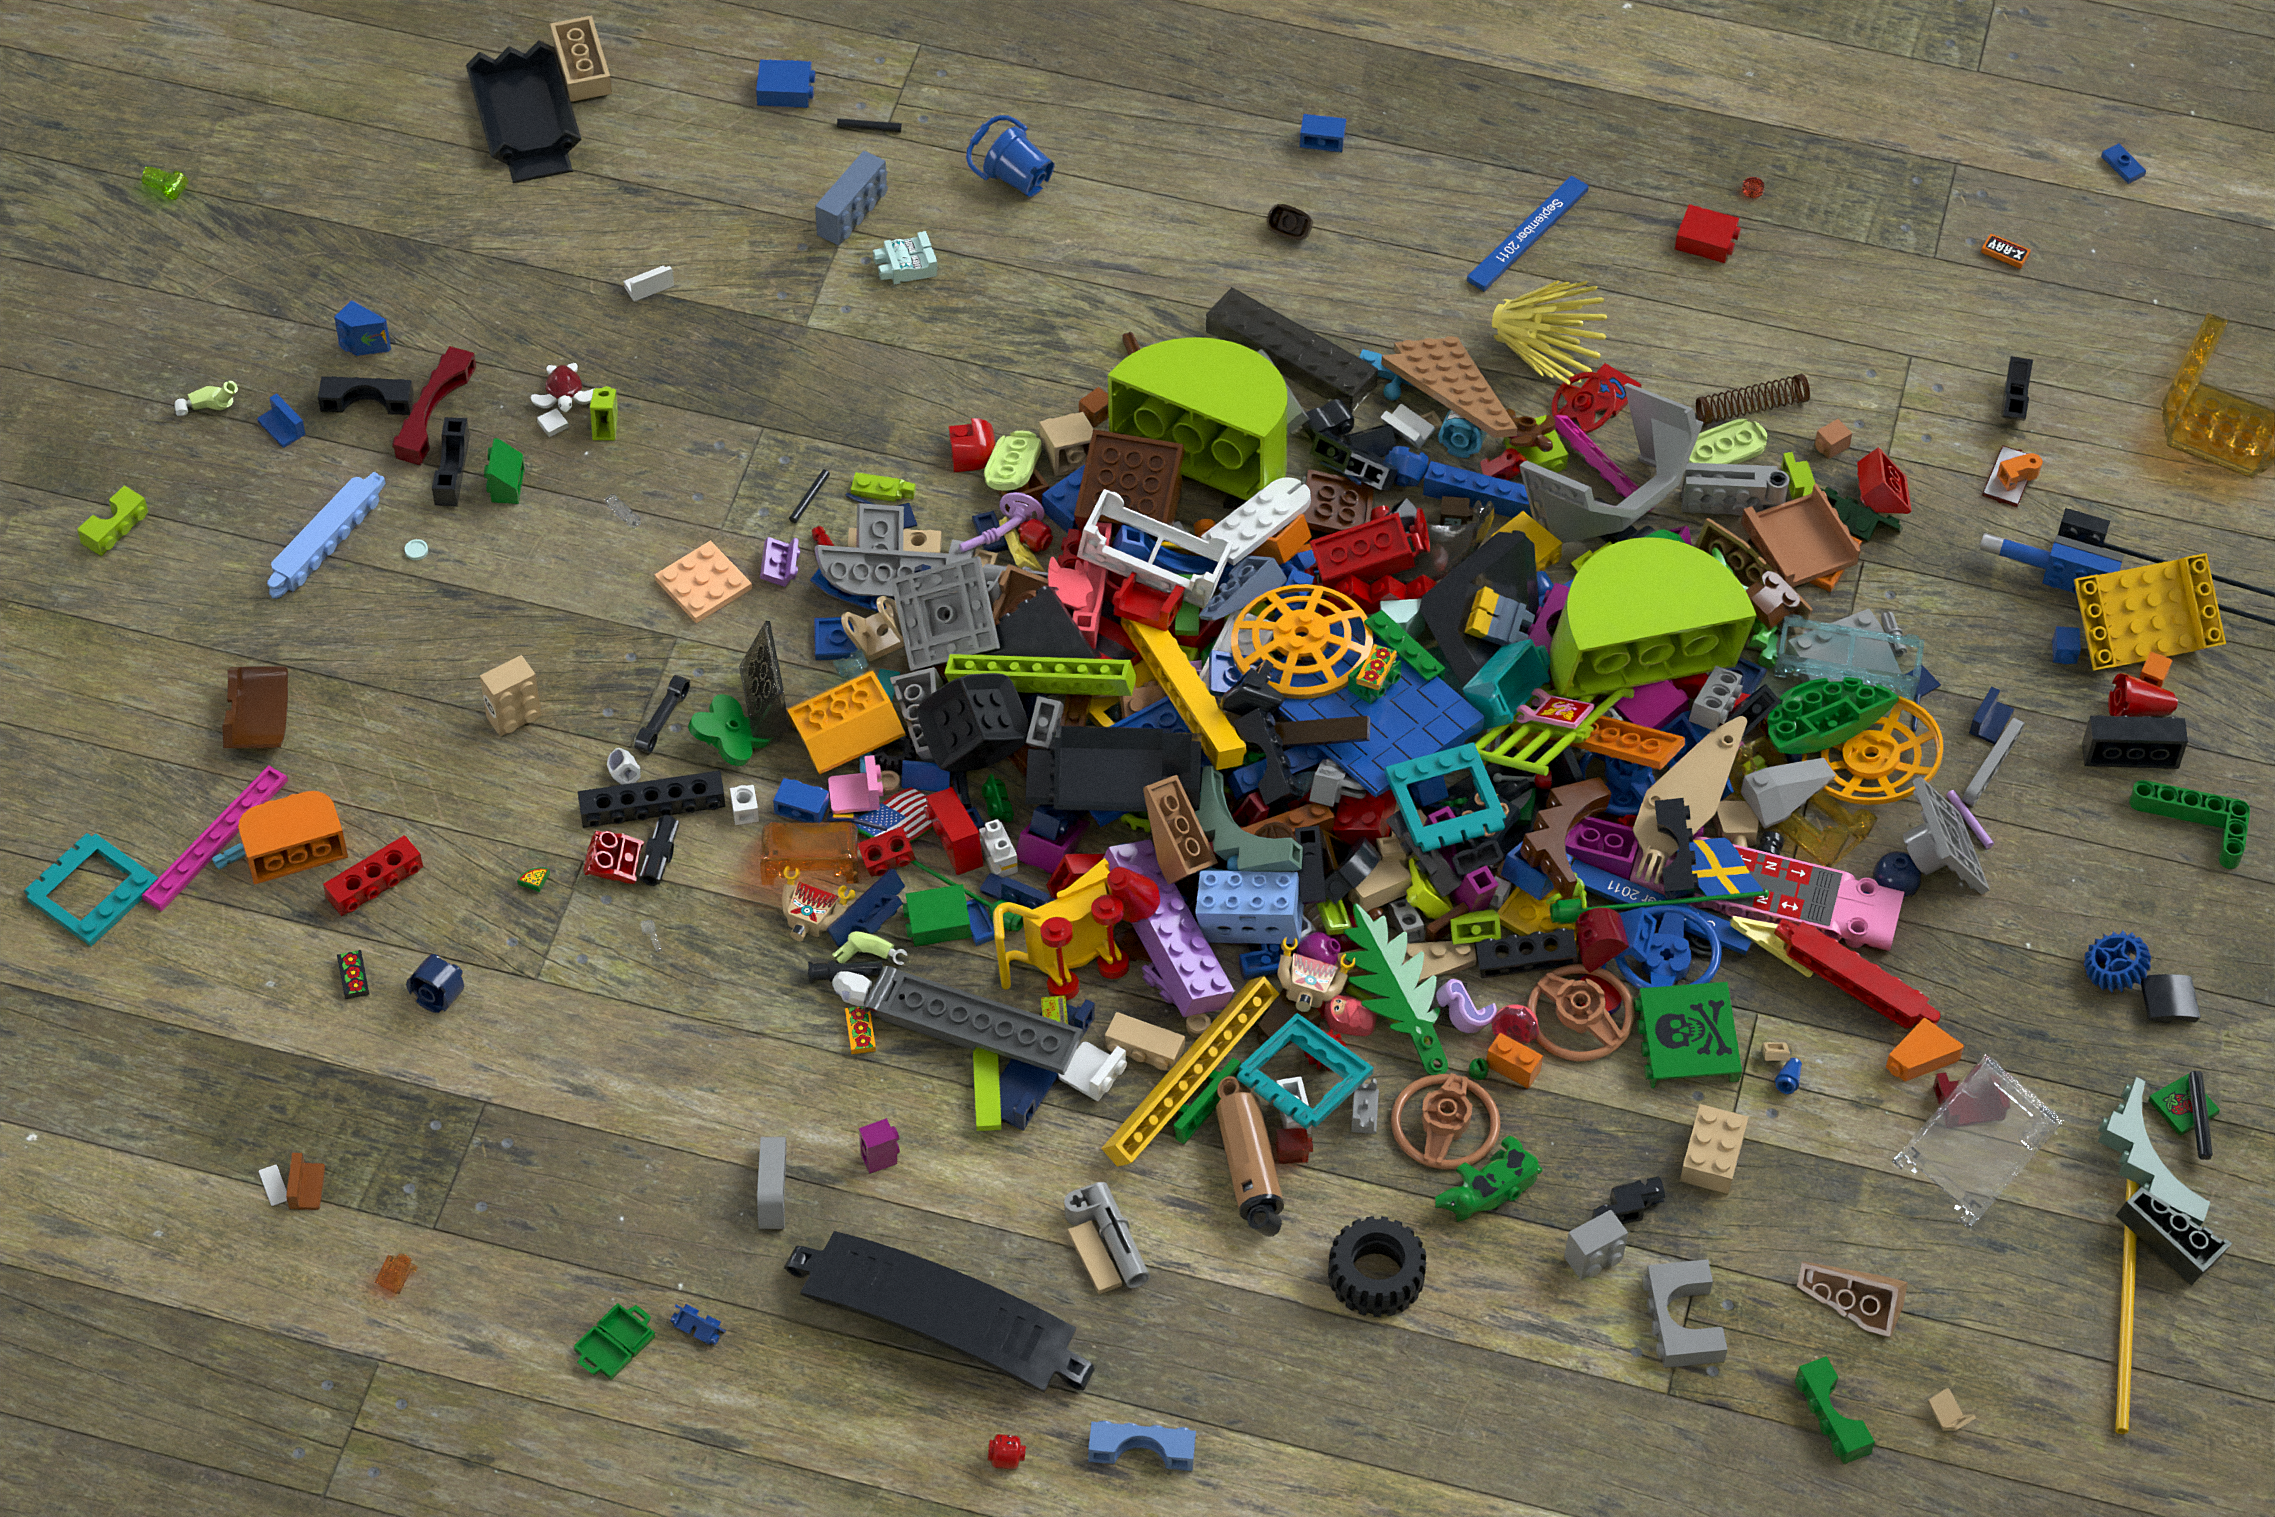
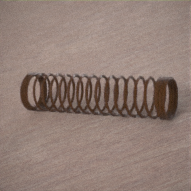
M1798 374L1794 375L1793 378L1788 376L1786 379L1781 378L1779 381L1776 379L1773 382L1767 381L1766 384L1761 382L1759 386L1754 384L1752 387H1741L1739 390L1733 389L1732 392L1727 390L1725 393H1714L1712 397L1710 395L1698 397L1695 402L1697 417L1699 421L1703 422V425L1712 423V417L1715 422H1718L1719 416L1724 421L1726 415L1729 419L1733 417V414L1737 418L1739 413L1745 416L1746 410L1749 414H1752L1753 409L1756 413L1760 411V408L1764 412L1766 407L1772 410L1773 404L1776 408H1779L1780 403L1785 407L1787 402L1790 405L1793 404V401L1797 404L1799 402H1808L1810 399V386L1806 376ZM1788 379H1791V380H1792V381H1791V387H1790V384H1789L1788 381H1787ZM1782 380L1785 381L1784 388H1783V386H1782V384H1781V381H1782ZM1800 381H1801L1802 386H1803V389H1804V396H1803V393H1802V390H1801ZM1774 382H1778V391L1774 385ZM1793 382H1794V388H1795L1796 396H1797V398H1798V402H1797V400H1796V398H1795V395H1794ZM1768 383H1771V384H1772V385H1771V392H1770V389H1769L1768 386H1767ZM1761 385H1764V386H1765V387H1764V393H1763V391H1762V389H1761V387H1760ZM1787 385L1791 393V403L1787 395ZM1755 386L1758 387V393H1757V394H1756V392H1755V390H1754V387H1755ZM1780 386L1784 394L1785 405L1783 404L1781 399ZM1773 387L1777 395L1778 406L1776 405L1774 400ZM1748 388H1751V397L1747 391ZM1766 388H1767L1768 393H1769V395H1770L1771 408H1770V406H1769V404H1768L1767 394H1766ZM1741 389L1744 390V398L1740 392ZM1734 391H1737V392H1738V394H1737V399H1736L1735 395L1733 394ZM1760 391L1764 400V409L1760 401ZM1728 392L1731 393V403L1727 396ZM1753 392L1757 400L1758 411L1754 405ZM1721 394L1724 395V404L1722 399L1720 398ZM1746 394L1748 395L1750 401L1751 412L1749 411L1747 406ZM1739 395L1744 405V414L1741 410ZM1714 396H1717V397H1718V398H1717V405H1716L1715 400L1713 399ZM1707 397H1710V398H1711V400H1710V405H1709V402H1708V400H1707ZM1733 398L1737 406V415L1733 406ZM1726 399L1729 403L1731 417L1729 416L1727 411ZM1719 400L1722 404L1724 419L1720 412ZM1712 402L1714 403L1716 408L1717 420L1714 416Z

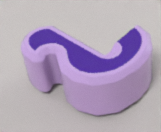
M1451 979L1437 991L1436 997L1441 1007L1449 1006V1017L1452 1024L1459 1031L1467 1034L1478 1032L1494 1020L1497 1013L1495 1003L1477 1011L1461 981Z

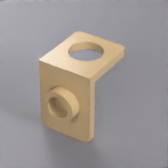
M1949 1388L1928 1399V1403L1943 1431L1958 1430L1976 1419L1974 1414L1963 1415Z

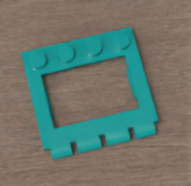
M1474 742L1385 767L1384 773L1416 847L1421 846L1423 852L1440 848L1439 840H1441L1442 845L1445 847L1462 842V834L1465 840L1484 836V827L1488 834L1505 829L1506 815ZM1469 768L1474 779L1473 783L1486 809L1423 827L1406 786L1413 782H1422L1429 780L1431 777L1443 776L1456 770Z
M86 833L74 844L77 850L70 847L57 859V863L60 866L53 863L39 876L43 882L35 879L24 889V892L30 904L92 947L143 899L142 895L158 877L96 833L93 836ZM97 852L109 864L122 873H127L129 877L80 921L46 896L92 853Z
M1296 1013L1239 1066L1237 1080L1250 1089L1255 1086L1254 1092L1269 1103L1275 1099L1273 1106L1287 1116H1291L1295 1112L1292 1119L1305 1129H1308L1311 1125L1316 1128L1373 1074L1374 1067ZM1289 1041L1295 1043L1344 1079L1323 1096V1100L1313 1109L1259 1071Z

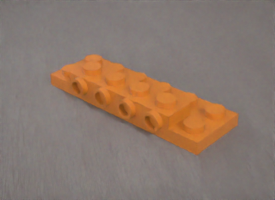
M1602 715L1591 725V727H1594V730L1590 733V737L1581 743L1572 742L1570 744L1571 747L1585 749L1590 752L1661 770L1685 745V739L1679 735ZM1564 736L1559 738L1550 737L1549 739L1560 741Z

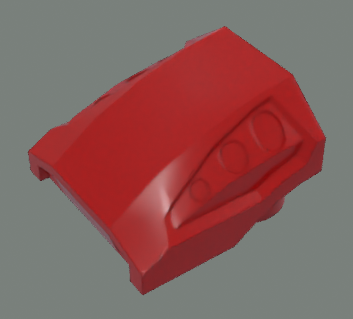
M596 830L587 850L583 868L584 875L591 874L605 879L634 884L637 879L636 871L644 841L625 834H614L610 831L600 832Z

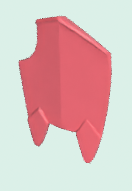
M1051 557L1048 567V586L1059 589L1056 591V594L1064 606L1073 610L1087 607L1085 598L1089 593L1093 592V589L1080 560L1076 561L1074 569L1060 568L1056 559Z

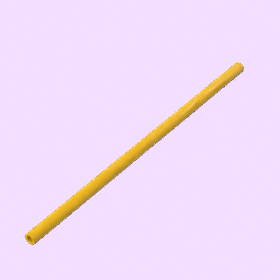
M2129 1179L2126 1180V1201L2139 1190V1184ZM2124 1225L2115 1431L2118 1434H2127L2129 1432L2137 1235L2126 1225Z

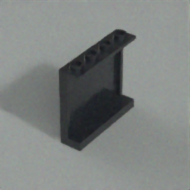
M1047 585L1038 589L1035 592L1036 596L1031 600L1026 599L1018 604V609L1012 614L1007 613L999 619L1000 623L995 628L1000 649L984 653L985 655L1083 659H1100L1102 657L1098 649L1091 648L1056 594V591L1059 589ZM1017 692L1022 705L1025 697H1029L1035 694H1040L1045 697H1048L1052 694Z

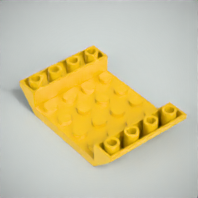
M2207 553L2074 579L2093 671L2146 661L2150 651L2168 657L2226 644Z

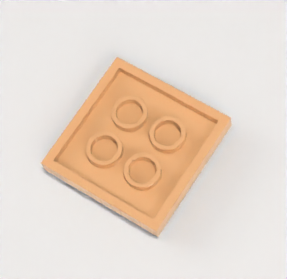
M711 540L655 574V581L695 623L700 622L752 589V583Z

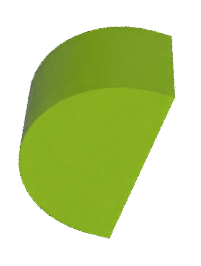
M1200 337L1179 338L1155 343L1132 353L1108 374L1109 432L1183 444L1185 453L1181 467L1182 475L1247 501L1273 481L1285 478L1287 470V388L1278 369L1261 354L1245 346L1220 339Z
M1635 538L1617 542L1590 557L1577 572L1571 584L1550 647V671L1554 686L1559 697L1576 699L1711 672L1715 666L1724 669L1736 667L1757 615L1739 580L1727 567L1706 552L1689 544L1664 538Z

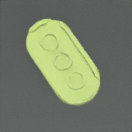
M1748 419L1730 421L1699 433L1688 462L1738 464L1760 455L1765 450L1767 433L1755 421L1753 423L1747 422Z
M1014 431L1006 438L1005 435L997 441L985 467L984 477L986 484L993 489L1001 491L1014 490L1025 485L1029 481L1042 451L1040 438H1036V434L1029 431Z

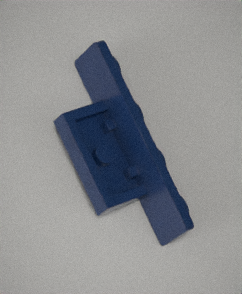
M889 869L844 914L827 928V932L837 947L844 945L848 941V935L852 932L857 931L867 934L877 932L886 919L891 918L897 913V909L903 902L896 895L905 888V885L895 869Z
M989 873L980 887V893L997 900L1004 899L1007 902L1028 907L1032 910L1056 900L1049 897L1050 894L1011 878H1003L993 873Z

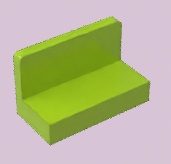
M1792 452L1783 453L1781 470L1789 476L1788 489L1792 500L1812 494L1813 485L1816 483L1808 462H1796Z

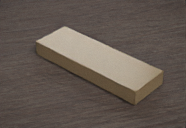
M1092 1221L1068 1229V1235L1098 1295L1121 1287L1122 1281Z

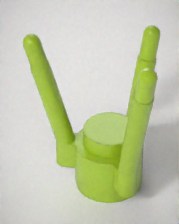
M1574 872L1578 881L1571 898L1580 896L1582 908L1586 909L1587 893L1584 891V882ZM1557 893L1546 900V904L1558 900L1562 897L1561 894Z

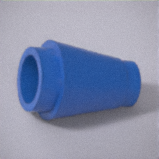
M1790 1058L1775 1078L1776 1088L1781 1093L1792 1094L1799 1088L1802 1062L1797 1058Z

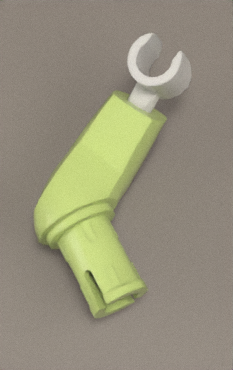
M228 381V383H224L222 388L206 386L188 394L189 400L178 399L175 401L176 415H187L188 407L192 406L193 410L202 408L224 410L232 405V396L237 392L238 387L233 381Z
M857 931L850 933L848 941L832 954L839 963H845L858 951H862L885 959L891 956L898 965H902L904 962L897 960L896 954L903 953L907 956V952L904 949L894 950V945L875 935Z

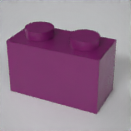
M887 1118L859 1128L860 1155L869 1174L898 1164L897 1154L900 1153L897 1141L899 1140V1135L896 1127H891Z

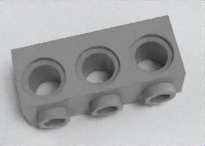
M1715 666L1693 703L1689 721L1716 731L1720 723H1725L1728 712L1732 711L1736 698L1739 699L1742 693L1743 686L1740 685L1742 675Z

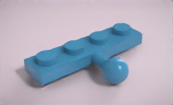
M1362 349L1356 362L1355 370L1392 380L1383 389L1386 399L1394 401L1400 397L1401 388L1399 386L1401 383L1414 386L1381 364L1383 354Z

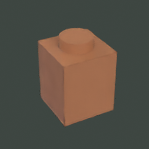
M1837 419L1817 430L1814 445L1820 453H1823L1830 459L1850 447L1852 432Z

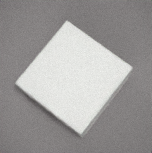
M557 408L537 417L538 424L548 437L569 428L568 422Z

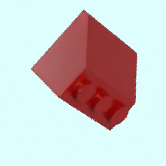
M1879 447L1857 462L1858 486L1861 491L1860 499L1866 507L1870 506L1875 512L1909 514L1912 512L1907 476Z

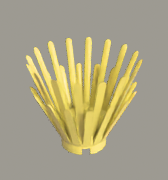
M1558 280L1513 300L1504 299L1503 301L1506 303L1496 306L1492 318V328H1496L1498 331V335L1493 334L1498 342L1509 346L1541 376H1543L1544 372L1549 377L1554 378L1555 376L1569 385L1570 381L1555 370L1568 377H1572L1574 374L1531 347L1581 371L1592 372L1591 368L1574 361L1573 356L1546 343L1599 359L1601 357L1600 353L1576 346L1580 344L1579 339L1557 333L1605 340L1606 335L1603 333L1560 326L1581 327L1583 322L1580 320L1604 321L1607 319V315L1550 312L1578 310L1582 308V305L1603 303L1604 298L1549 304L1540 303L1595 291L1598 288L1597 286L1570 290L1586 285L1588 281L1569 285L1570 282L1558 284L1560 281Z

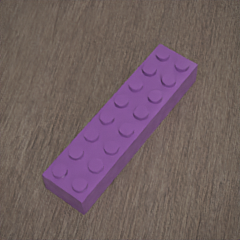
M1151 840L1108 847L1104 858L1109 863V871L1116 867L1127 868L1149 877L1159 888L1160 905L1157 911L1150 918L1138 920V922L1132 923L1182 1016L1187 1017L1225 1009L1234 993V989L1175 883L1168 885L1158 864L1155 847Z

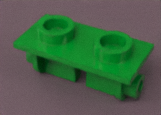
M990 774L981 789L982 796L986 801L987 813L991 821L1004 820L1006 823L1011 822L1014 816L1010 801H1002L1009 798L1005 783L1001 779L994 780L993 774Z

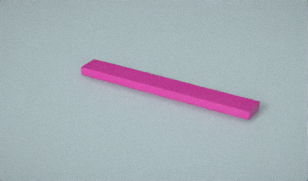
M268 765L142 895L143 900L162 912L239 832L238 825L241 816L248 809L269 801L288 782L287 776Z

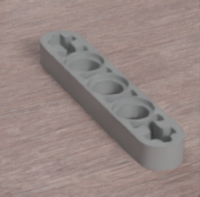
M2016 718L2011 720L1966 789L1962 798L1963 802L1971 806L1976 804L2022 733L2025 726L2024 722Z

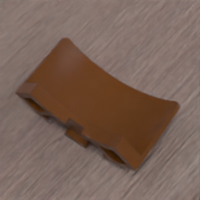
M286 666L230 667L227 670V701L232 702L230 710H226L224 723L222 724L223 748L281 747L285 737L287 722L288 668Z

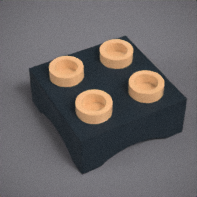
M1477 790L1474 791L1460 811L1462 816L1486 809ZM1497 795L1506 815L1505 829L1488 834L1484 827L1485 835L1473 839L1479 843L1496 840L1500 845L1507 831L1521 816L1519 807Z

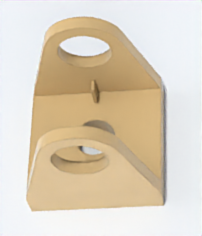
M881 596L877 599L879 612L872 616L863 618L850 612H846L841 616L842 626L846 634L870 662L905 646L896 602L886 596ZM848 620L851 622L854 632L849 627ZM888 629L887 633L882 636V633Z

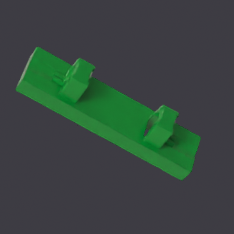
M1232 1058L1221 1072L1213 1070L1206 1078L1207 1088L1192 1105L1183 1104L1176 1112L1178 1121L1173 1125L1177 1141L1185 1144L1216 1109V1105L1222 1099L1217 1091L1219 1083L1228 1076L1237 1079L1241 1061Z

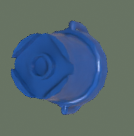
M998 115L989 119L985 124L983 123L970 139L971 142L966 151L968 166L985 181L989 178L1001 179L1028 197L1035 196L1043 189L1039 186L1043 180L1048 183L1054 172L1055 163L1027 139V133H1025L1027 126L1009 115ZM1002 120L1015 124L1017 127L1007 129L993 143L984 160V173L973 164L971 158L974 146L980 142L993 123Z

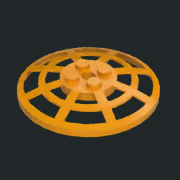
M1309 584L1289 585L1267 591L1245 606L1233 625L1231 652L1236 666L1243 675L1254 662L1260 658L1263 661L1267 659L1274 664L1273 668L1283 672L1280 684L1268 681L1270 686L1285 698L1312 699L1335 693L1348 686V675L1368 657L1373 648V632L1364 624L1366 633L1365 646L1351 641V626L1348 619L1361 617L1364 624V621L1368 618L1364 611L1346 595L1323 586ZM1291 592H1312L1311 596H1293L1284 599L1278 596ZM1322 594L1332 596L1354 610L1342 612L1334 604L1321 599ZM1268 599L1273 603L1259 614L1256 621H1242L1249 611ZM1308 602L1305 610L1292 611L1287 606L1288 603ZM1317 604H1320L1335 614L1323 617L1314 611ZM1276 608L1282 613V616L1276 622L1263 621ZM1341 621L1344 628V638L1330 634L1329 625ZM1240 629H1252V642L1256 651L1243 658L1238 645V632ZM1259 631H1273V641L1262 646L1259 639ZM1299 632H1305L1308 635L1301 637L1297 636L1296 634ZM1329 643L1340 646L1338 651L1329 659H1326L1322 653ZM1278 649L1279 652L1288 657L1286 664L1275 660L1268 653ZM1348 649L1361 654L1359 660L1348 672L1339 678L1336 677L1331 666L1340 661ZM1306 656L1314 657L1317 664L1310 666H1295L1297 659L1302 660L1301 657ZM1322 671L1328 683L1311 687L1290 686L1293 674H1312Z
M1899 696V701L1893 706L1889 717H1881L1874 723L1884 725L1882 731L1866 730L1845 743L1833 746V748L1843 752V761L1830 763L1828 756L1830 748L1821 751V758L1826 760L1833 772L1847 769L1854 775L1848 783L1835 773L1836 777L1833 781L1844 787V789L1839 792L1826 785L1822 791L1839 800L1863 805L1886 804L1913 795V791L1916 790L1914 786L1900 793H1896L1894 789L1905 784L1914 774L1927 775L1924 778L1927 783L1936 775L1943 757V737L1938 724L1924 708L1911 700ZM1902 710L1920 719L1929 731L1916 737L1908 727L1898 722ZM1893 729L1904 734L1909 741L1898 745L1897 741L1891 736ZM1934 739L1936 757L1933 767L1920 766L1922 758L1920 745ZM1910 749L1914 750L1912 765L1900 762V753ZM1871 752L1877 754L1875 757L1866 756V754ZM1807 753L1802 754V761H1807ZM1895 770L1907 773L1901 779L1891 784L1886 777ZM1863 779H1877L1881 787L1869 788L1860 787L1859 785ZM1854 791L1860 793L1884 792L1886 796L1867 798L1852 796V793Z

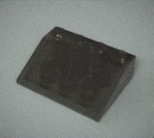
M766 620L742 660L739 670L752 737L779 741L783 733L787 732L789 721L787 719L785 694L771 623Z

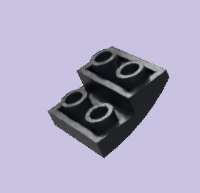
M2157 974L2141 978V988L2148 1020L2170 1024L2174 1019L2196 1023L2201 1018L2191 976Z

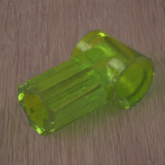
M147 166L144 169L141 178L142 184L161 190L171 200H176L189 184L188 178L179 171L168 173L152 166Z

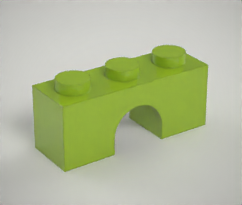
M125 485L109 499L112 514L115 516L110 519H100L92 515L77 529L81 544L100 556L112 549L115 543L121 537L128 534L131 528L143 520L148 513L145 498Z

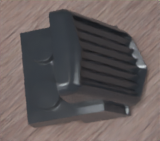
M1266 659L1255 670L1250 668L1224 693L1218 708L1240 716H1244L1259 708L1272 715L1285 701V697L1268 684L1272 677L1269 673L1274 664Z

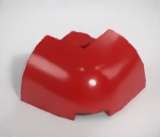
M971 418V424L949 426L954 472L984 469L996 445L992 425L986 420Z

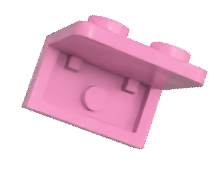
M874 755L865 756L866 773L831 776L828 778L832 813L841 814L880 810L879 796H883L882 782H877V779H881L880 765H875Z

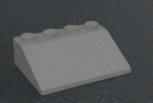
M1870 609L1788 640L1785 657L1803 683L1820 678H1828L1829 682L1843 681L1844 677L1862 679L1863 684L1874 687L1877 684L1897 678L1902 674L1882 626Z

